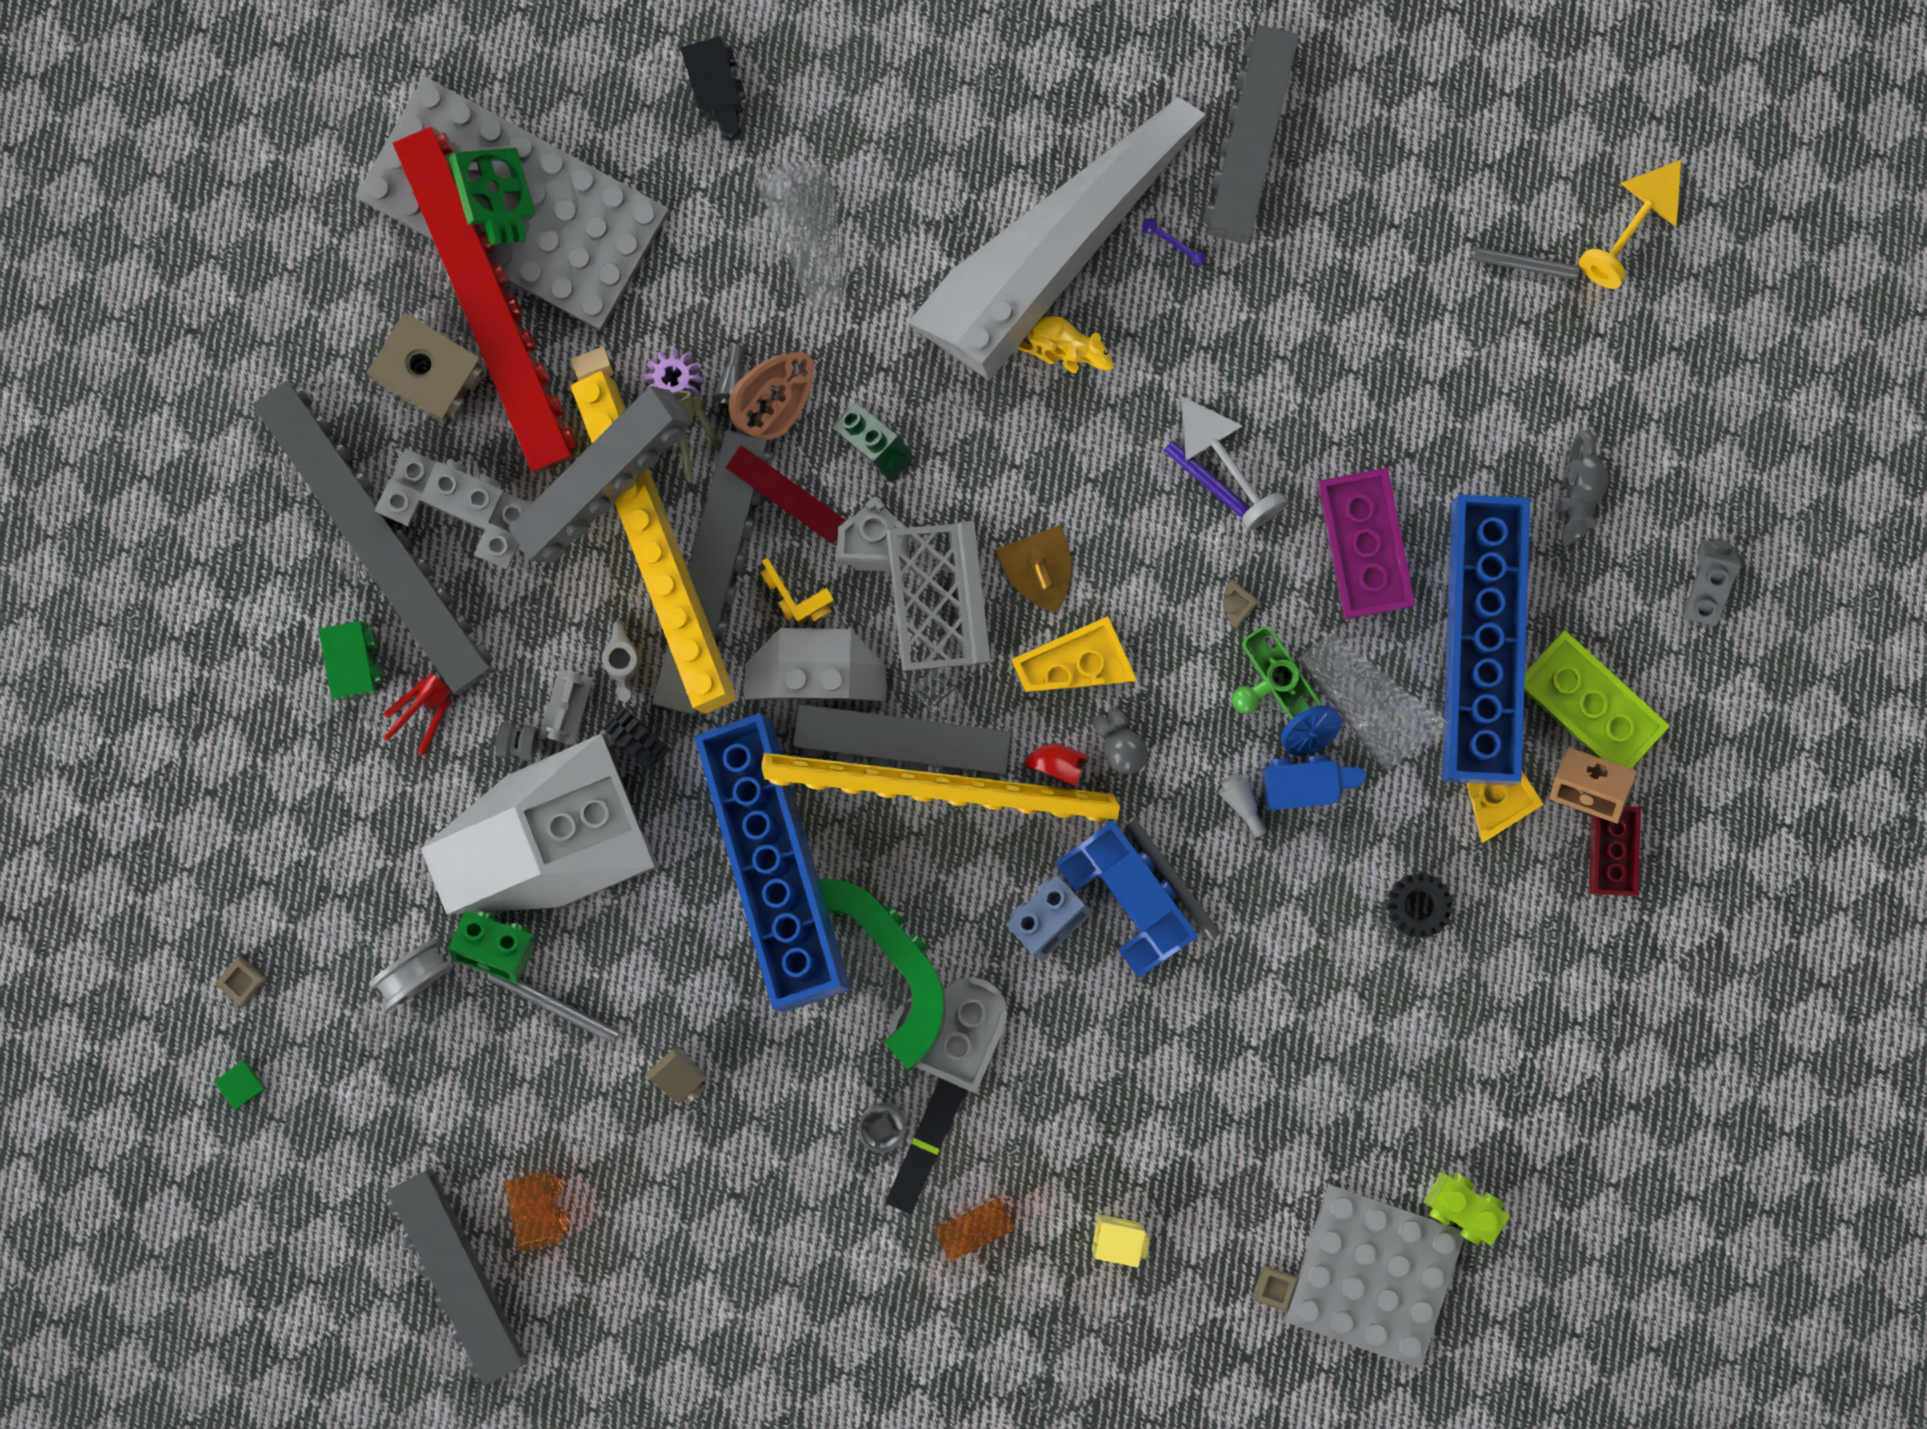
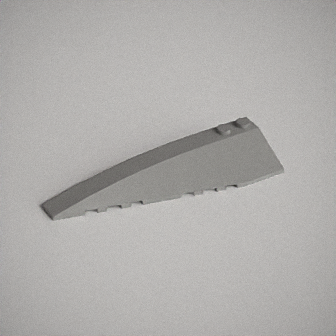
M1177 97L952 269L910 319L908 325L990 381L1207 118L1206 114L1180 97Z

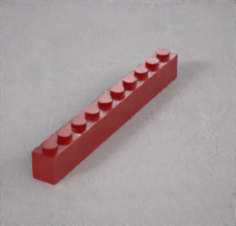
M429 126L393 142L392 144L531 472L541 473L576 458L577 455L574 451V448L578 447L576 438L570 427L565 429L560 417L564 414L563 407L556 395L551 396L546 383L550 382L549 374L542 362L537 363L532 350L536 349L535 341L528 329L523 330L519 317L523 316L520 305L514 296L509 297L505 287L509 283L506 272L501 264H495L491 252L495 251V247L489 243L486 231L482 232L479 224H467L449 161V154L454 151L445 132L440 133L434 127Z

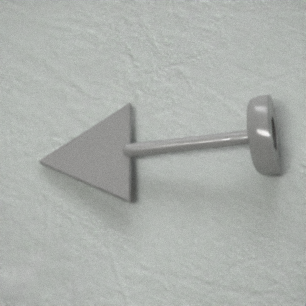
M1181 396L1186 462L1211 446L1214 448L1254 504L1242 517V523L1247 531L1258 528L1276 516L1287 505L1288 501L1280 493H1273L1260 499L1220 443L1221 440L1240 430L1243 426Z

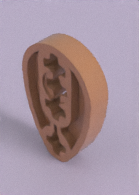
M790 352L774 356L754 367L737 382L730 394L729 414L734 426L741 434L763 440H772L784 435L799 417L812 386L814 363L811 357L803 352ZM800 361L799 370L801 374H792L794 366L791 363ZM778 387L779 390L776 394L779 399L768 401L765 406L768 412L758 413L754 418L757 425L748 426L747 423L750 419L747 413H756L760 408L757 401L767 400L772 395L769 388Z

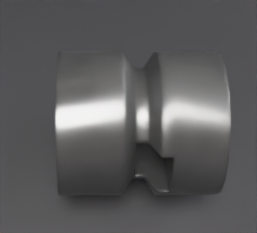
M879 1102L871 1105L864 1111L859 1122L858 1134L861 1142L867 1149L875 1153H887L900 1145L905 1134L906 1122L902 1112L896 1106L890 1103Z

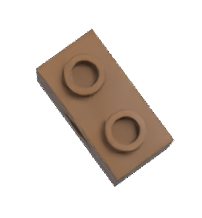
M1568 747L1555 776L1549 799L1618 824L1630 796L1637 771Z

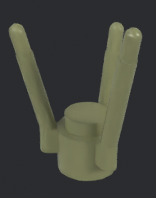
M685 390L672 392L692 422L694 421L693 416L697 415L715 449L720 451L722 445L702 410L699 397L692 398L691 392ZM684 431V435L679 443L687 481L692 483L694 477L686 432ZM669 446L665 451H670L671 446Z

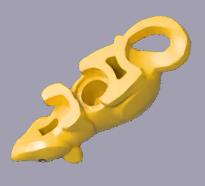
M1057 316L1041 318L1026 336L1031 344L1022 341L1017 349L1028 352L1030 355H1035L1050 364H1054L1057 359L1064 360V367L1072 373H1077L1079 370L1078 362H1086L1092 367L1103 371L1114 368L1108 350L1101 342L1099 333H1093L1091 337L1079 333L1067 320Z

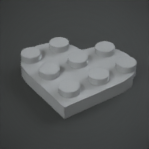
M968 977L957 979L944 990L946 996V1017L942 1033L932 1051L916 1067L976 1093L1004 1030L1007 1009L1005 999L997 987L987 980ZM913 997L901 1004L892 1016L889 1027L890 1036L908 1019L912 1009Z

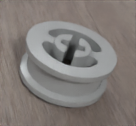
M435 938L413 949L370 981L369 986L372 989L378 988L387 1000V1003L384 1005L387 1011L398 1007L420 993L454 966L451 960L445 962L436 950L438 942Z

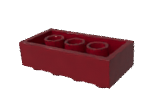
M1625 806L1618 824L1591 814L1588 894L1638 896L1641 807Z

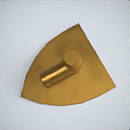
M1061 525L995 549L1003 571L1017 591L1035 605L1057 613L1067 595L1071 578V556Z

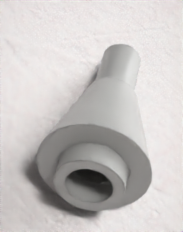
M1235 773L1225 778L1221 782L1222 788L1218 791V794L1242 819H1245L1254 837H1259L1266 833L1267 829L1257 813L1258 809L1249 775L1241 777L1240 773Z

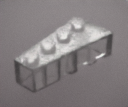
M1332 632L1297 658L1384 770L1395 766L1448 724L1439 715L1436 716L1427 709L1420 700L1413 695H1409L1395 684L1393 679L1385 673L1382 674L1369 664L1367 659Z

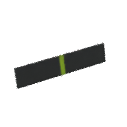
M943 1079L939 1080L885 1201L886 1204L908 1214L912 1213L964 1096L965 1089Z

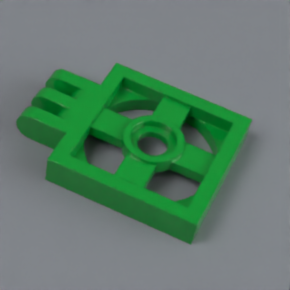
M517 148L454 152L449 157L467 224H484L488 241L491 245H498L501 241L503 244L512 243L513 240L516 243L524 242L526 240V232L522 220L531 219L536 215ZM492 161H502L508 165L511 178H500L496 175ZM476 162L480 178L476 181H467L468 168L471 163ZM487 181H493L497 185L496 193H492L487 189ZM506 193H516L519 202L517 207L510 212H506L502 196ZM473 196H481L484 200L488 201L490 210L479 204Z

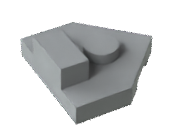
M876 496L865 504L861 511L838 527L837 565H855V570L890 572L887 530L907 527L900 520L898 521ZM909 536L897 537L898 550L908 558ZM900 561V567H903L905 564Z

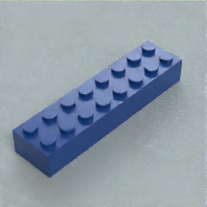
M1459 494L1451 503L1442 782L1513 786L1521 782L1530 498Z
M757 713L694 736L772 1009L785 1013L850 991L851 987L791 784L781 786L764 779L762 771L763 754L782 755L772 720L762 713Z

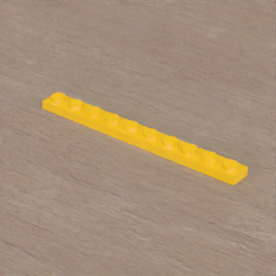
M764 753L762 760L764 779L781 786L790 785L791 782L802 783L816 790L826 789V786L837 787L851 794H859L863 790L876 792L879 796L886 798H895L898 794L911 796L913 799L921 802L941 799L956 806L976 803L991 810L1011 807L1026 814L1046 811L1061 818L1081 815L1096 822H1104L1106 818L1117 820L1120 805L1112 793Z

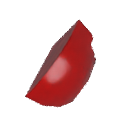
M1049 744L1040 746L1031 752L1022 765L1075 787L1088 755L1068 746Z

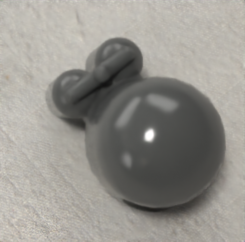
M1119 708L1110 709L1106 718L1101 715L1096 716L1092 721V725L1098 735L1105 738L1103 751L1111 767L1125 775L1140 771L1146 764L1148 751L1142 739L1134 731L1126 728L1128 718Z

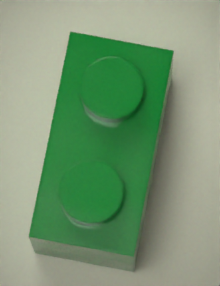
M362 621L318 629L331 699L342 701L381 693L379 684L384 682L380 663H375L372 649L377 648L374 629L368 628V624Z

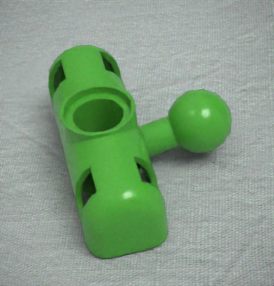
M1263 626L1243 640L1242 648L1249 656L1251 663L1263 681L1254 687L1242 686L1233 693L1232 704L1238 712L1242 714L1254 712L1260 704V699L1270 692L1282 710L1288 715L1290 721L1293 719V716L1287 707L1294 717L1309 709V705L1303 698L1308 693L1316 702L1314 707L1322 706L1271 628ZM1269 634L1272 635L1277 643V646L1273 649L1270 648L1264 639ZM1248 648L1251 650V652H1252L1253 655L1255 656L1256 660L1254 659V657L1252 656V654L1250 653V651L1248 650ZM1283 668L1289 673L1290 681L1287 686H1279L1273 681L1272 673L1274 669Z

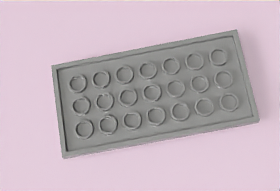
M423 76L355 197L359 201L433 240L392 143L432 126L440 131V133H446L454 152L517 148L536 215L531 219L522 220L526 232V240L524 242L516 243L513 240L512 243L503 244L501 241L500 244L494 245L495 251L491 252L495 264L502 265L510 283L602 332L669 214V209L441 84ZM492 161L496 175L500 178H511L508 165L502 161ZM474 162L468 168L467 181H476L480 178L477 163ZM487 181V189L492 193H496L497 185L493 181ZM506 193L502 196L506 212H510L517 207L519 202L516 193ZM473 196L479 204L490 210L488 201L484 200L481 196ZM479 224L482 232H484V224Z

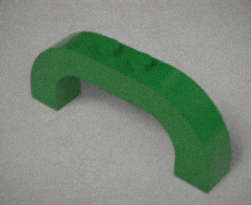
M819 879L829 914L840 913L854 918L903 974L911 987L913 1004L910 1015L906 1022L884 1041L905 1068L911 1071L928 1056L936 1045L942 1033L946 1017V996L942 981L935 967L923 954L928 950V947L915 932L910 937L900 927L905 921L892 906L886 910L871 894L852 883L837 879Z

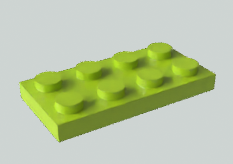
M1566 630L1562 631L1525 671L1524 692L1595 757L1632 769L1670 727L1667 722Z

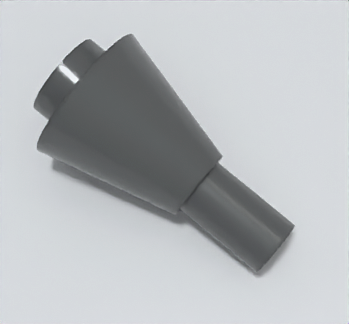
M731 345L728 365L725 367L712 396V399L718 403V407L724 410H729L730 394L737 382L744 377L742 362L745 347L742 345Z

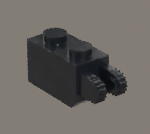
M721 36L680 47L701 117L709 122L716 120L721 132L720 134L725 141L730 143L731 141L738 140L741 128L739 127L737 114L743 112L740 101L746 99L741 78L733 79L730 68L737 65L731 45L724 47Z

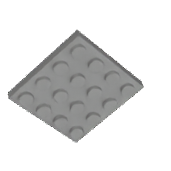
M1328 1183L1297 1276L1299 1279L1283 1319L1284 1322L1421 1369L1464 1237L1460 1235L1462 1229L1450 1225L1447 1227L1439 1221Z

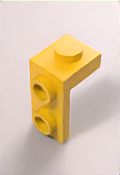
M768 557L762 560L766 569L760 573L770 590L777 587L781 593L783 600L779 601L778 604L788 621L795 617L799 625L812 618L813 622H817L832 612L830 607L835 604V601L827 588L795 605Z

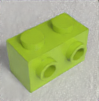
M1441 1172L1423 1201L1433 1208L1429 1215L1447 1227L1451 1221L1455 1222L1463 1228L1460 1235L1479 1246L1481 1241L1492 1246L1510 1217L1509 1214L1501 1210L1505 1203L1488 1192L1483 1197L1479 1196L1471 1190L1474 1183L1457 1172L1453 1177Z

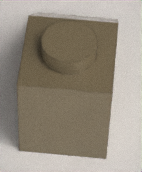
M680 1046L672 1049L645 1074L677 1104L685 1098L691 1103L706 1089L701 1083L707 1076Z

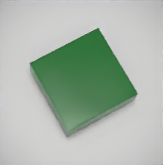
M242 1060L214 1081L234 1111L266 1089L247 1060Z

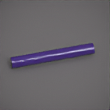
M1173 440L1163 450L1239 517L1242 518L1246 511L1251 508L1194 458L1186 462L1185 450Z

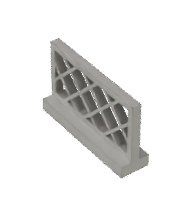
M974 521L948 525L888 529L887 540L902 671L980 666L991 662ZM948 533L950 548L944 556L928 544L935 534ZM918 535H928V536L926 537L925 540H923V539H922L921 537H919ZM909 536L920 545L910 559L898 550L897 537ZM923 549L938 561V564L929 575L913 563ZM950 555L952 564L947 560L950 557ZM900 561L905 564L902 569L900 567ZM942 566L947 568L954 578V583L948 591L944 590L932 579ZM908 568L924 580L914 594L902 585V576ZM927 585L931 586L942 596V599L933 610L929 609L917 598ZM954 591H955L956 599H955L953 596H951V594H952ZM904 596L909 599L906 604L904 602ZM946 601L951 603L958 613V618L952 626H949L936 614ZM912 603L928 615L918 629L914 628L906 620V611ZM931 620L935 621L946 631V634L937 645H934L921 634ZM958 626L960 634L957 631H955ZM908 631L912 634V637L910 639L908 637ZM950 636L961 644L963 658L951 659L940 650ZM918 639L932 652L925 661L911 663L910 646ZM935 655L942 659L931 661Z

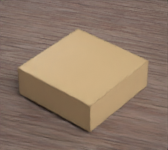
M604 346L571 359L578 381L600 371H603L609 377L614 374Z

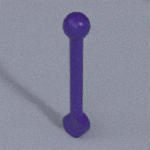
M1148 218L1143 223L1142 228L1146 233L1151 234L1154 232L1193 258L1195 265L1200 266L1206 262V255L1204 253H1196L1160 229L1155 219Z

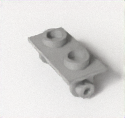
M559 668L540 737L574 746L594 678Z

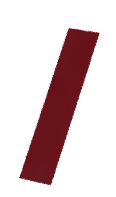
M740 444L725 468L831 544H834L838 537V527L846 520Z

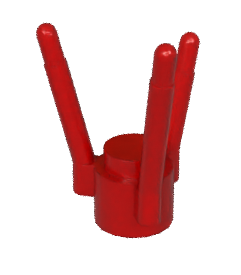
M432 673L426 679L422 677L413 689L384 712V716L388 718L415 696L417 698L384 735V740H390L423 704L431 710L438 705L439 707L418 750V755L423 756L445 711L453 702L448 698L452 692L450 687Z

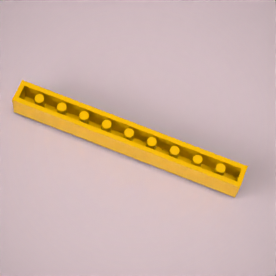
M603 371L570 385L592 443L626 410L616 382ZM646 469L635 479L634 486L628 491L621 493L614 500L692 708L706 714L738 699L650 470Z

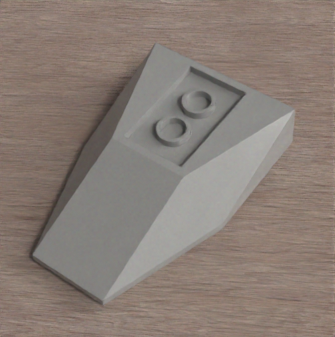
M601 733L507 775L421 847L446 914L465 913V910L477 913V911L493 912L562 907L659 867L646 834L642 833L619 775V765L606 735Z

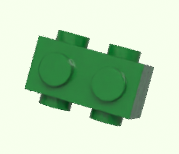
M465 910L448 947L452 961L518 984L535 948L532 934H529L530 931L515 923H510L507 926L496 922L497 919L482 911H477L474 914Z

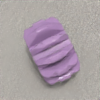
M672 349L670 359H666L661 351L657 353L661 363L656 364L653 361H648L647 366L654 373L644 374V382L650 383V386L667 389L671 392L685 390L691 392L692 397L700 396L699 391L692 386L704 384V379L701 376L695 375L701 370L699 363L690 364L691 354L685 353L679 360L677 349ZM670 373H675L678 377V385L672 387L668 378Z

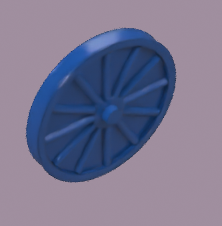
M1323 705L1309 708L1295 716L1286 725L1281 735V743L1291 755L1303 756L1314 753L1324 748L1337 736L1342 726V719L1337 710L1331 706Z

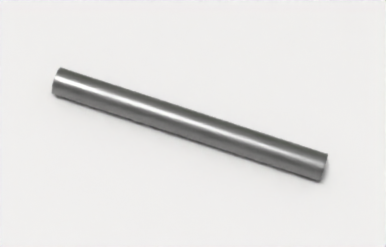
M491 974L487 977L488 980L612 1044L615 1043L620 1034L619 1030L521 980L518 984Z

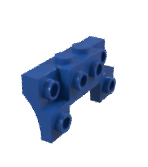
M1114 820L1054 863L1075 892L1096 876H1099L1140 931V933L1118 948V951L1138 978L1198 937L1197 933L1173 902L1177 898L1173 889L1165 880L1161 883L1158 882L1152 874L1156 867L1144 851L1140 854L1136 852Z

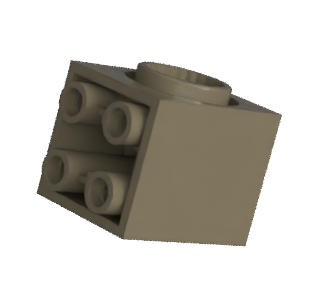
M406 312L403 313L367 371L368 376L373 382L444 425L447 424L449 419L454 422L457 420L465 407L464 400L462 399L468 389L474 391L484 376L481 369L482 364L478 356ZM419 361L431 363L430 370L422 375L413 372L414 366Z

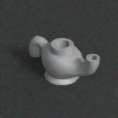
M616 620L613 623L612 637L602 653V663L609 676L620 685V689L617 692L618 699L628 702L632 698L630 681L637 673L639 656L634 644L625 634V622Z

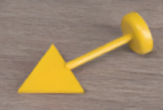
M1681 160L1621 183V185L1642 200L1644 205L1609 253L1594 248L1584 252L1579 259V266L1588 278L1598 285L1609 289H1617L1621 286L1626 278V272L1616 257L1651 208L1674 227L1677 225Z

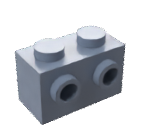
M1058 875L1053 879L1045 880L1037 888V894L1028 903H1022L1016 907L1010 915L1011 919L1005 924L1024 946L1041 961L1093 913L1091 908Z

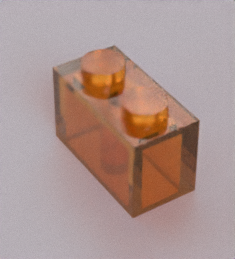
M551 1168L511 1177L503 1181L519 1252L562 1243L566 1239L565 1233L570 1231L569 1220L566 1211H560L557 1197L562 1196L561 1184L558 1175H552Z
M999 1193L934 1224V1230L950 1262L1015 1230Z

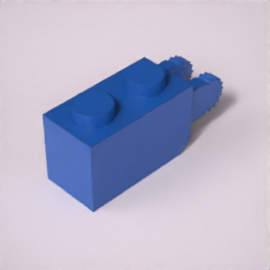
M1327 755L1305 757L1306 763L1292 764V758L1270 760L1271 767L1262 768L1266 811L1334 804L1340 797V790L1361 786V784H1364L1367 775H1365L1363 768L1355 766L1353 768L1351 766L1338 768L1337 760L1327 761Z

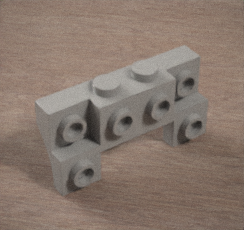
M405 448L392 478L386 484L375 512L409 527L422 502L484 530L474 556L508 570L519 547L518 542L508 527L531 503L499 489L500 482L491 477L480 474L479 479L465 474L468 468L448 459L445 465Z

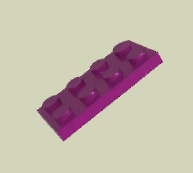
M1388 468L1318 480L1317 487L1344 620L1414 607L1415 601Z

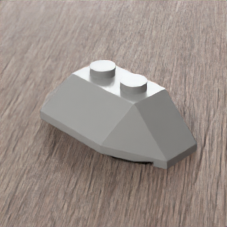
M780 628L745 664L744 699L886 702V665L852 629Z

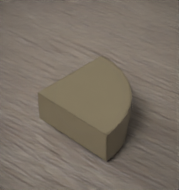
M1232 579L1224 592L1223 609L1229 623L1237 629L1259 601Z

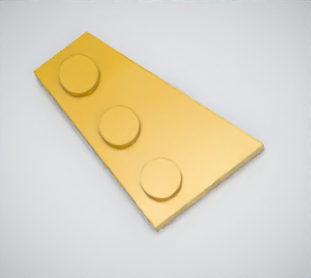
M1108 616L1011 659L1025 693L1137 681Z
M1523 771L1521 782L1513 786L1466 783L1481 843L1486 842L1544 805Z

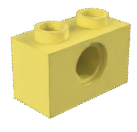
M1098 1214L1091 1249L1095 1259L1138 1267L1140 1258H1147L1150 1238L1147 1237V1233H1145L1141 1223Z

